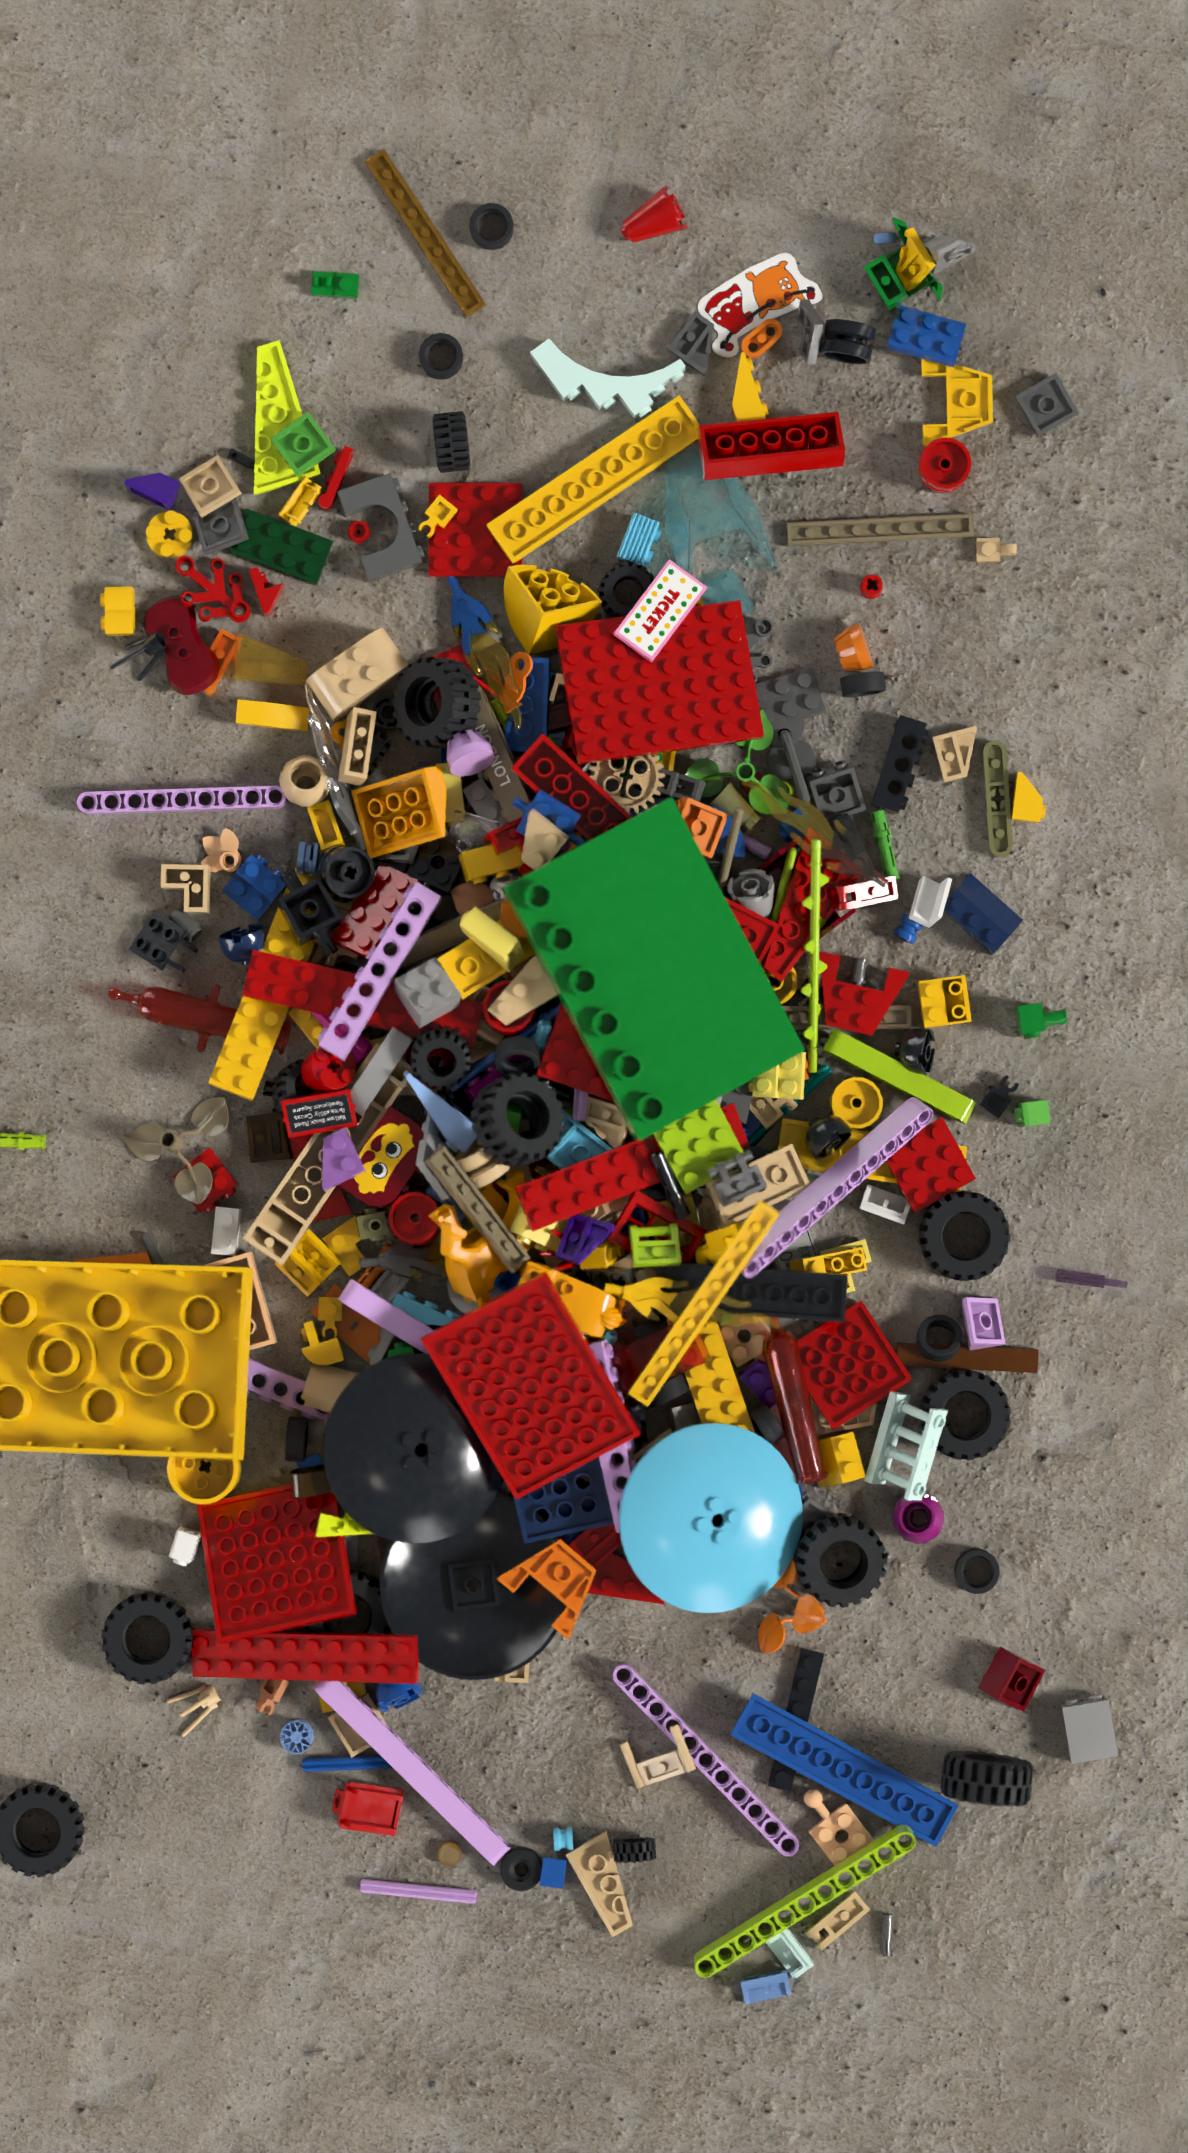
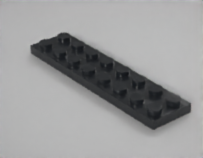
M681 1262L680 1265L657 1266L656 1277L673 1280L671 1288L664 1287L661 1290L667 1293H678L670 1305H666L671 1310L684 1311L715 1265ZM763 1268L751 1278H747L742 1273H739L713 1313L845 1322L848 1274Z

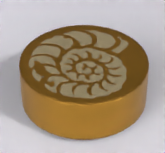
M452 1841L442 1843L438 1849V1859L446 1866L455 1865L461 1857L459 1845Z

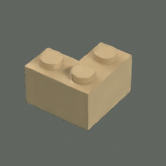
M161 864V888L165 890H184V912L210 914L211 867L209 865Z

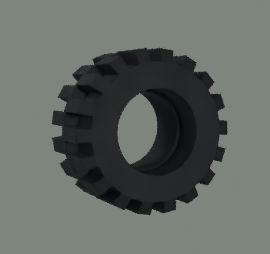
M463 411L434 414L432 421L438 470L440 473L469 470L470 454L465 414Z
M623 562L622 565L617 564L613 566V569H609L606 572L599 587V598L602 601L601 606L603 610L606 611L609 617L627 616L635 606H624L616 600L614 592L620 582L625 580L637 582L641 586L643 594L653 582L654 576L651 572L647 571L646 567L638 566V563L634 562L633 564Z
M435 1025L434 1030H431L429 1027L425 1029L424 1034L421 1032L418 1035V1040H414L413 1049H411L413 1073L415 1077H419V1081L422 1084L426 1082L428 1088L432 1089L434 1085L436 1090H442V1086L451 1089L452 1084L459 1085L461 1078L465 1079L467 1071L470 1070L471 1055L469 1043H466L464 1035H459L457 1029L451 1031L450 1026L445 1025V1029H440V1025ZM436 1048H446L455 1055V1059L446 1067H436L428 1062L427 1055Z
M304 1059L292 1062L274 1078L273 1082L275 1085L272 1086L271 1092H275L272 1099L273 1102L277 1101L278 1103L275 1106L277 1110L282 1109L281 1100L299 1097L295 1090L296 1079L303 1080L301 1067Z

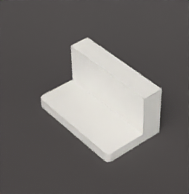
M925 876L920 878L909 919L928 928L936 923L943 915L952 879L947 877L939 884Z

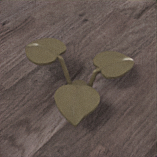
M214 1097L199 1104L191 1116L192 1124L198 1127L196 1130L178 1131L175 1133L171 1130L165 1131L161 1125L155 1122H148L124 1135L125 1142L130 1150L144 1161L158 1160L163 1154V1148L174 1152L188 1168L181 1170L176 1176L175 1188L177 1193L188 1201L197 1205L201 1204L211 1191L213 1183L212 1173L204 1163H197L192 1167L190 1162L180 1153L184 1143L182 1137L199 1134L201 1131L208 1137H215L223 1133L229 1121L227 1101L224 1097Z

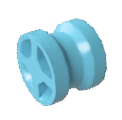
M554 1827V1851H559L561 1848L573 1850L572 1827L561 1830L558 1827Z

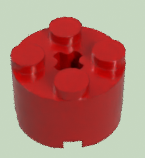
M321 1047L310 1053L301 1067V1075L305 1085L314 1090L316 1094L343 1089L354 1080L356 1071L351 1051L345 1061Z

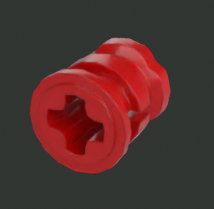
M870 574L861 581L860 592L865 598L875 599L882 593L883 581L878 575ZM868 581L871 584L874 582L877 583L875 588L876 591H874L873 589H867Z

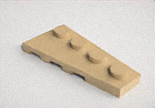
M606 1830L566 1853V1857L608 1931L614 1937L633 1926Z

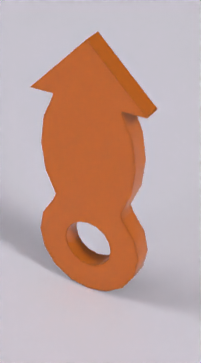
M517 652L510 660V674L504 683L503 696L499 695L506 713H510L522 705L519 701L525 692L526 677L533 668L532 658L526 652ZM522 659L524 661V668L519 670L518 662Z

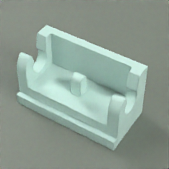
M788 1928L766 1941V1944L792 1978L796 1979L814 1966L813 1960Z

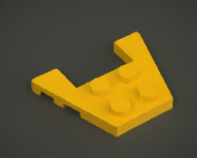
M921 358V377H946L947 424L922 425L923 447H926L935 439L943 437L953 438L993 423L992 375L964 366L955 365L953 368Z

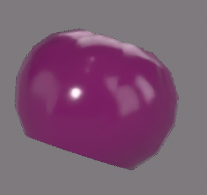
M926 1493L922 1496V1500H906L904 1496L901 1497L895 1504L892 1514V1524L898 1535L904 1541L914 1544H925L936 1538L941 1532L944 1523V1511L939 1501L934 1496ZM916 1510H922L927 1514V1522L922 1526H917L912 1522L911 1516Z

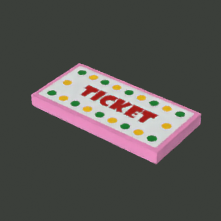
M669 560L614 632V636L652 663L706 591L707 587Z

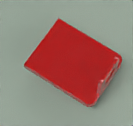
M353 1781L345 1784L344 1791L336 1788L332 1811L339 1815L338 1826L347 1830L395 1836L404 1798V1789ZM339 1796H340V1803H339V1806H338L337 1803H338V1798H339Z

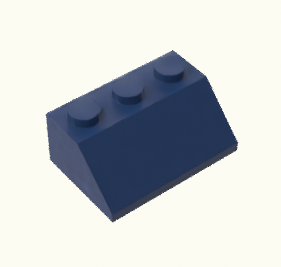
M971 873L946 900L943 911L991 955L999 949L1023 921L1021 917Z

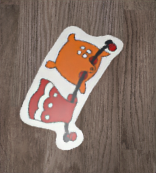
M781 253L749 267L712 290L699 301L698 311L703 317L714 324V329L718 333V338L712 344L713 351L722 357L729 358L737 355L739 351L738 337L759 326L767 319L776 318L799 308L800 299H809L812 304L818 303L822 299V292L815 282L804 278L800 274L795 258L791 254Z

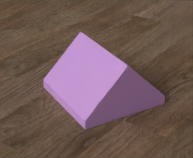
M963 1298L961 1306L969 1351L1005 1345L998 1299Z

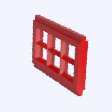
M637 1190L632 1193L614 1224V1231L607 1239L631 1252L629 1236L621 1232L627 1220L638 1227H651L656 1217L669 1224L677 1223L679 1230L693 1237L687 1249L680 1245V1251L684 1252L681 1262L690 1263L707 1230L686 1218L677 1220L674 1211ZM636 1205L652 1214L646 1225L630 1217ZM656 1236L661 1240H670L669 1236ZM639 1237V1241H643L645 1237Z

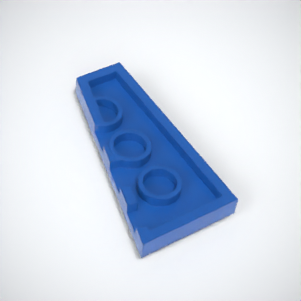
M531 657L533 668L526 677L525 692L519 701L522 705L511 711L505 729V738L511 751L525 752L541 734L548 737L551 658Z

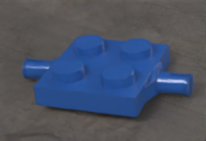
M540 790L535 799L529 804L518 797L512 803V806L524 812L522 821L516 829L520 834L525 836L528 815L534 809L569 836L565 843L570 841L574 845L579 846L585 842V839L573 833L575 824L581 815L544 791Z

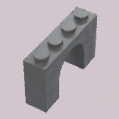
M391 473L337 491L346 517L371 508H381L389 511L398 522L397 537L389 547L361 557L369 583L422 565L421 558L425 557L421 544H415L413 536L417 535L413 521L409 523L405 514L409 513L406 501L405 499L400 501L397 493L402 491L397 478L393 479Z

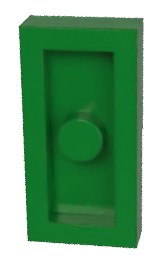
M312 271L311 296L358 299L359 274Z

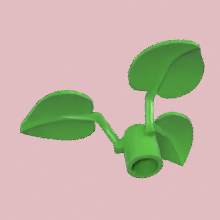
M760 709L764 738L736 742L737 745L747 746L745 761L738 763L735 771L719 773V767L716 762L702 758L690 765L685 776L706 782L701 797H712L722 790L723 782L720 777L737 776L742 781L752 780L756 786L752 787L749 792L751 806L763 814L784 815L788 809V793L784 783L780 778L772 774L765 775L759 782L754 777L755 768L750 763L751 748L758 751L763 750L773 740L772 725L764 710Z

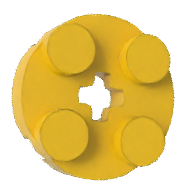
M172 510L161 512L151 519L146 529L148 545L158 556L178 558L190 549L193 540V528L188 519L182 514ZM167 529L170 531L174 529L176 531L174 533V540L164 539Z

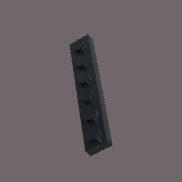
M801 1647L786 1711L808 1722L824 1653ZM774 1759L768 1786L791 1792L796 1770Z

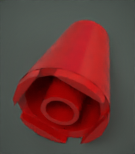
M667 185L622 222L624 227L620 229L626 241L631 240L632 243L688 228V224H683L681 221L685 216L674 194L668 195L666 192L670 189Z

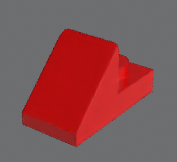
M258 567L249 569L265 617L270 616L284 588V584L281 583L265 588L266 585H269L265 571L260 572Z

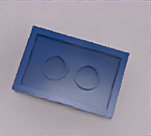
M899 305L887 349L954 368L966 323Z

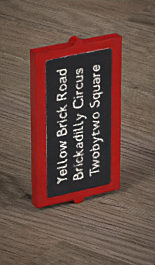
M350 1088L281 1100L284 1114L282 1121L286 1123L288 1138L357 1126L354 1111L356 1105L353 1104Z

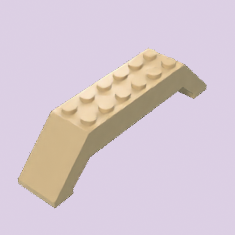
M375 1044L355 1073L354 1080L345 1089H352L379 1049L380 1044ZM402 1059L399 1060L364 1114L361 1116L355 1112L357 1126L346 1128L357 1153L408 1082L403 1075L404 1071L406 1070L413 1075V1067ZM341 1129L313 1134L243 1237L245 1241L280 1265L284 1264L335 1188L333 1187L327 1191H324L322 1188L323 1138Z

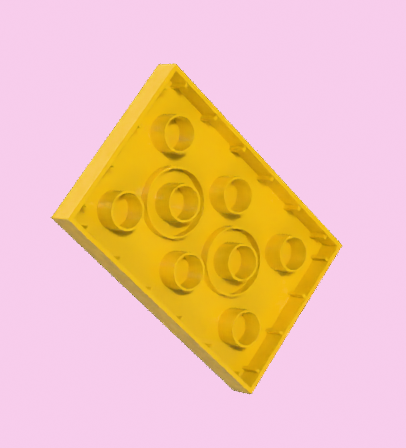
M0 1260V1451L244 1460L253 1270L247 1267Z

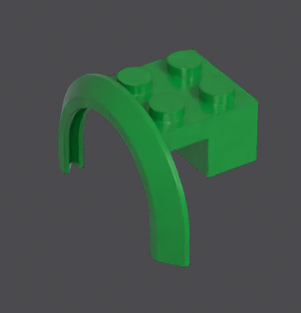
M893 217L891 218L906 246L907 237L904 236V233L908 229L904 221ZM901 248L886 257L883 254L864 266L865 272L888 311L928 287L939 302L942 301L943 286L936 280L931 271L915 289L906 291L896 274Z

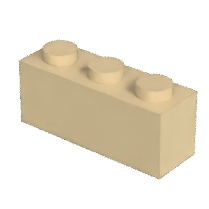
M353 707L348 713L338 782L361 786L367 779L376 711Z

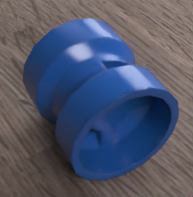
M904 913L900 919L902 925L896 927L893 935L910 944H914L917 939L916 931H920L923 925L909 919V915Z

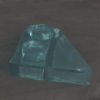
M733 568L704 584L707 589L701 598L708 603L716 604L740 600L743 617L755 611L753 603Z

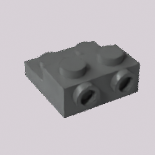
M845 760L838 761L833 764V768L825 771L824 768H817L810 772V776L806 777L822 825L829 823L830 820L844 813H848L850 816L867 810L855 769L851 762L846 763Z

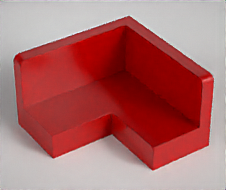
M522 817L489 831L483 839L485 844L490 842L497 855L517 846L522 854L525 836L516 831L522 821Z

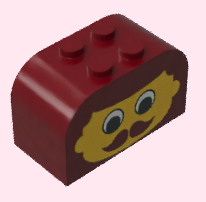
M389 1106L358 1152L366 1171L339 1184V1186L364 1203L375 1207L387 1206L396 1201L401 1193L406 1194L413 1185L410 1181L413 1175L421 1173L416 1165L419 1142L424 1138V1133L421 1130L422 1126L393 1106Z

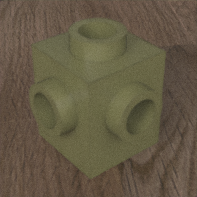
M371 1206L364 1208V1212L355 1214L361 1240L370 1238V1241H378L384 1239V1235L389 1234V1213L385 1214L383 1208L378 1209V1207ZM377 1221L375 1226H371L372 1222Z

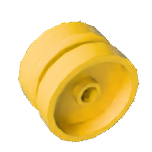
M852 1077L842 1081L834 1088L830 1097L832 1115L843 1119L852 1129H861L871 1125L878 1119L883 1107L880 1089L872 1081L862 1077ZM854 1099H860V1107H854L852 1101Z

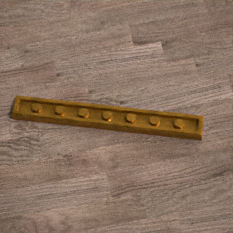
M385 149L365 160L366 166L465 317L468 318L485 307L486 304Z

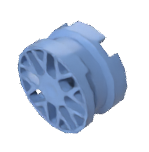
M300 841L297 874L307 872L310 875L316 876L319 843L308 845L307 842Z
M293 1719L287 1722L280 1734L283 1748L293 1754L303 1753L308 1750L314 1738L311 1725L302 1719Z

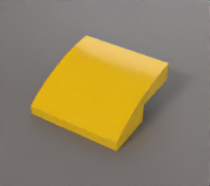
M308 1229L302 1235L284 1264L280 1265L276 1262L275 1265L308 1297L342 1261Z

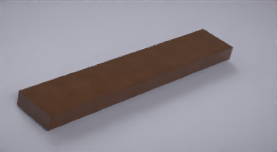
M897 1342V1356L904 1367L1038 1373L1039 1349L989 1347L969 1351V1346H960L957 1354L950 1360L933 1362L919 1352L916 1343ZM928 1344L931 1348H934L936 1350H945L951 1346L940 1344Z

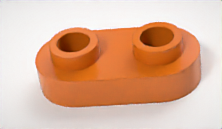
M774 319L763 321L743 339L741 351L745 352L747 358H759L780 340L782 336L781 324ZM773 329L775 334L768 336L766 330ZM750 344H755L757 346V349L755 351H750L748 346Z

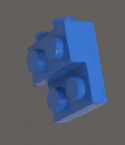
M259 854L256 857L250 855L222 890L257 921L262 918L287 887L284 879L281 877L282 873L277 869L274 872L266 867L269 863Z

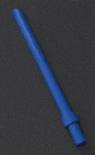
M560 1004L548 1012L544 1011L535 1022L514 1037L529 1038L536 1032L538 1023L542 1019L545 1021L549 1020L551 1024L554 1023L553 1020L556 1018ZM494 1051L467 1071L466 1078H461V1083L457 1086L453 1083L450 1090L452 1092L456 1091L495 1062Z

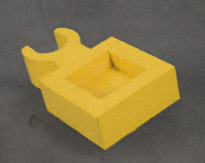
M439 495L426 510L425 515L429 519L420 524L419 531L424 526H429L431 531L427 537H432L435 527L439 525L444 528L457 513L458 509Z
M319 1297L318 1321H325V1326L322 1329L323 1337H326L325 1332L328 1328L334 1330V1337L338 1335L335 1321H342L343 1302L338 1299L339 1297Z

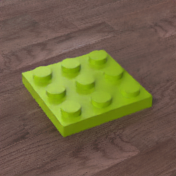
M717 1100L706 1104L653 1134L661 1150H664L666 1159L684 1194L719 1177L717 1175L709 1178L706 1170L714 1167V1163L729 1160L738 1152L743 1153Z

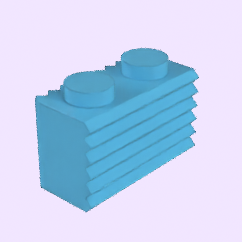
M633 513L618 551L617 559L629 564H633V562L638 563V566L641 567L644 564L649 565L654 553L650 550L653 542L658 543L662 530L658 529L660 522Z

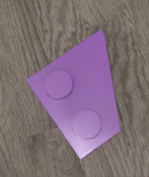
M346 1128L323 1138L322 1188L324 1191L366 1171Z

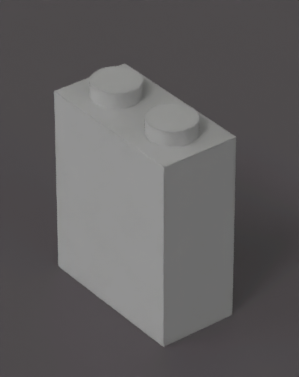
M1101 1694L1088 1697L1087 1701L1079 1702V1699L1075 1698L1065 1700V1704L1060 1705L1068 1757L1071 1764L1118 1756L1109 1700L1106 1697L1102 1698Z

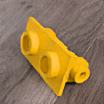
M305 476L278 515L292 526L296 527L298 523L301 524V520L309 510L307 509L308 506H312L316 498L322 494L320 492L322 487L313 483Z

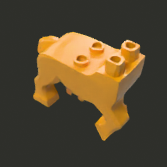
M515 1169L508 1173L510 1178L506 1181H503L501 1178L496 1182L509 1193V1204L496 1192L491 1183L478 1188L509 1230L521 1205L515 1186L525 1183L523 1172ZM443 1204L428 1216L442 1231L440 1252L445 1256L446 1273L453 1292L462 1295L464 1301L468 1303L475 1301L477 1306H481L492 1300L488 1291L494 1287L495 1279L499 1273L507 1271L508 1268L476 1227L467 1232L463 1230L455 1206ZM517 1240L526 1252L535 1244L530 1241L528 1245Z
M527 1260L521 1266L518 1274L522 1275L518 1286L546 1271L582 1333L599 1338L602 1337L606 1328L613 1330L626 1323L627 1320L621 1314L626 1299H623L620 1295L607 1293L553 1270L550 1266L539 1261Z

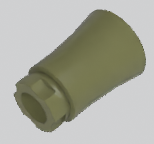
M731 782L725 785L708 804L729 814L731 818H733L734 810L737 807L742 808L744 813L740 830L745 834L760 819L756 812H754L755 809L745 801Z

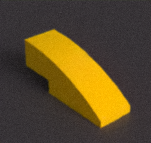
M237 700L236 724L308 732L310 708Z
M327 800L307 807L322 852L331 846L345 845L330 801Z

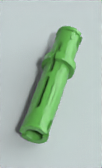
M885 810L871 812L870 816L874 829L873 839L876 838L884 876L895 875L896 879H899L890 838L892 833L888 829Z

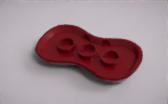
M170 596L156 602L146 611L143 620L144 631L147 636L152 632H158L162 635L167 643V648L164 649L166 653L164 658L168 682L176 692L183 695H192L203 691L215 682L219 675V661L216 654L199 636L194 607H184L180 602L181 596Z

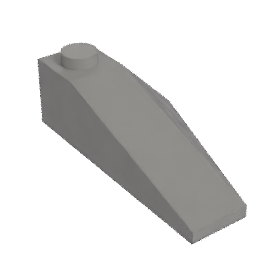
M942 234L938 237L931 235L922 241L936 265L931 270L933 275L971 255L976 249L973 243Z

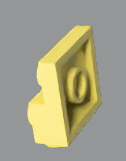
M801 1052L750 1080L749 1091L753 1092L752 1097L803 1100L806 1052Z

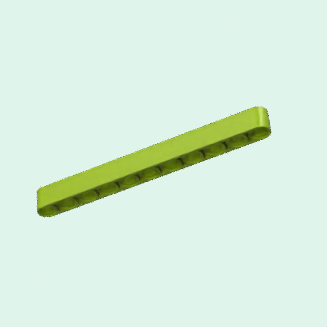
M907 1825L895 1827L704 1947L694 1956L696 1973L703 1978L714 1975L910 1852L916 1844L912 1829ZM901 1835L910 1836L906 1842L898 1841ZM883 1847H887L890 1849V1851L885 1855H881L878 1853V1851ZM862 1860L870 1861L867 1867L858 1866ZM843 1872L850 1874L849 1878L845 1880L839 1879L838 1876ZM822 1885L830 1886L827 1892H820L818 1890ZM807 1897L810 1899V1902L806 1905L798 1903L801 1898ZM782 1910L790 1912L787 1917H780L778 1915ZM761 1923H769L770 1927L762 1930L759 1928V1925ZM743 1935H748L750 1940L741 1942L739 1938ZM722 1948H729L731 1950L726 1955L719 1953V1950ZM703 1960L711 1962L707 1967H701L699 1963Z

